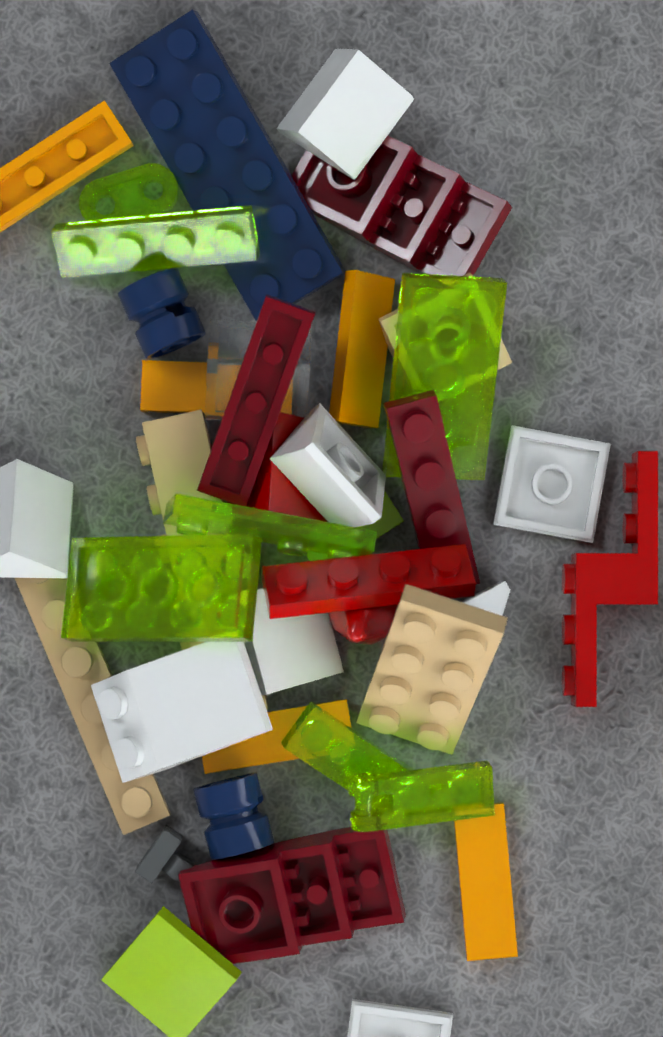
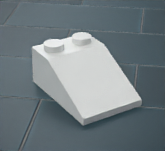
M240 631L223 635L131 668L91 685L123 783L170 769L273 730Z

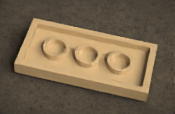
M406 584L356 723L372 728L378 733L394 735L418 743L427 749L439 750L452 755L503 637L508 617Z

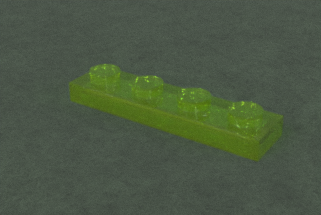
M252 205L56 223L51 231L61 278L257 261L260 255Z
M177 493L166 503L163 524L177 526L176 532L184 536L202 538L206 537L207 533L210 532L226 535L227 542L233 545L255 547L258 542L277 545V551L282 554L306 556L308 551L327 554L326 559L370 555L375 549L377 531L353 528L346 525Z

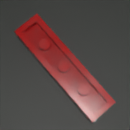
M466 544L262 566V583L269 619L398 605L406 584L450 599L475 596L476 581Z

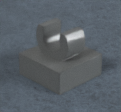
M166 824L137 865L135 873L152 884L160 871L163 870L167 875L180 883L179 872L193 867L195 863L176 851L182 840V835Z

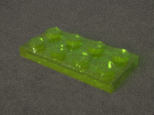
M402 273L389 401L434 390L438 399L456 479L485 480L507 282L503 278ZM387 420L382 471L386 477L401 478Z
M254 534L72 538L61 638L71 642H253L262 538Z

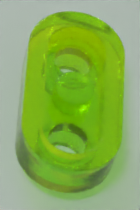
M148 163L91 181L83 188L80 194L79 209L83 218L91 227L100 231H112L168 213L178 200L179 187L175 176L167 167L157 163ZM150 183L160 184L163 187L161 197L156 200L146 198L144 195L146 186ZM105 197L111 198L115 202L114 210L107 215L100 214L96 208L98 201Z

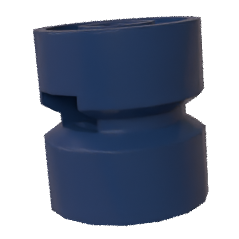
M178 268L165 269L128 285L118 293L129 321L138 322L140 325L135 335L146 360L162 357L192 344L206 335L195 307L186 306L184 303L189 293Z
M257 772L212 782L193 789L200 817L210 821V825L204 831L211 859H221L247 853L274 843L268 814L259 812L257 808L264 800Z

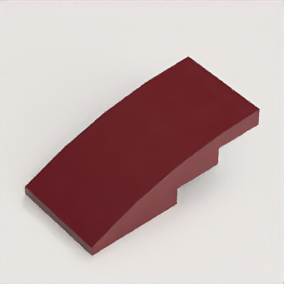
M390 136L385 138L355 180L307 150L291 175L315 216L442 285H446L469 272L474 276L512 209L507 200L466 182L459 173L417 154L412 146Z
M385 820L273 843L247 853L199 864L181 870L178 874L191 929L232 964L298 955L304 945L351 939L354 930L404 923L406 917Z

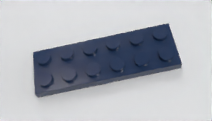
M190 10L109 63L256 322L266 294L296 304L345 274L343 265L197 11Z

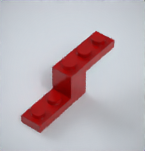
M637 451L632 454V463H624L623 492L632 493V513H624L622 534L623 543L632 544V553L571 554V564H563L562 591L563 594H571V614H563L562 642L563 645H571V665H563L562 694L563 696H571V705L575 707H597V604L658 605V451Z

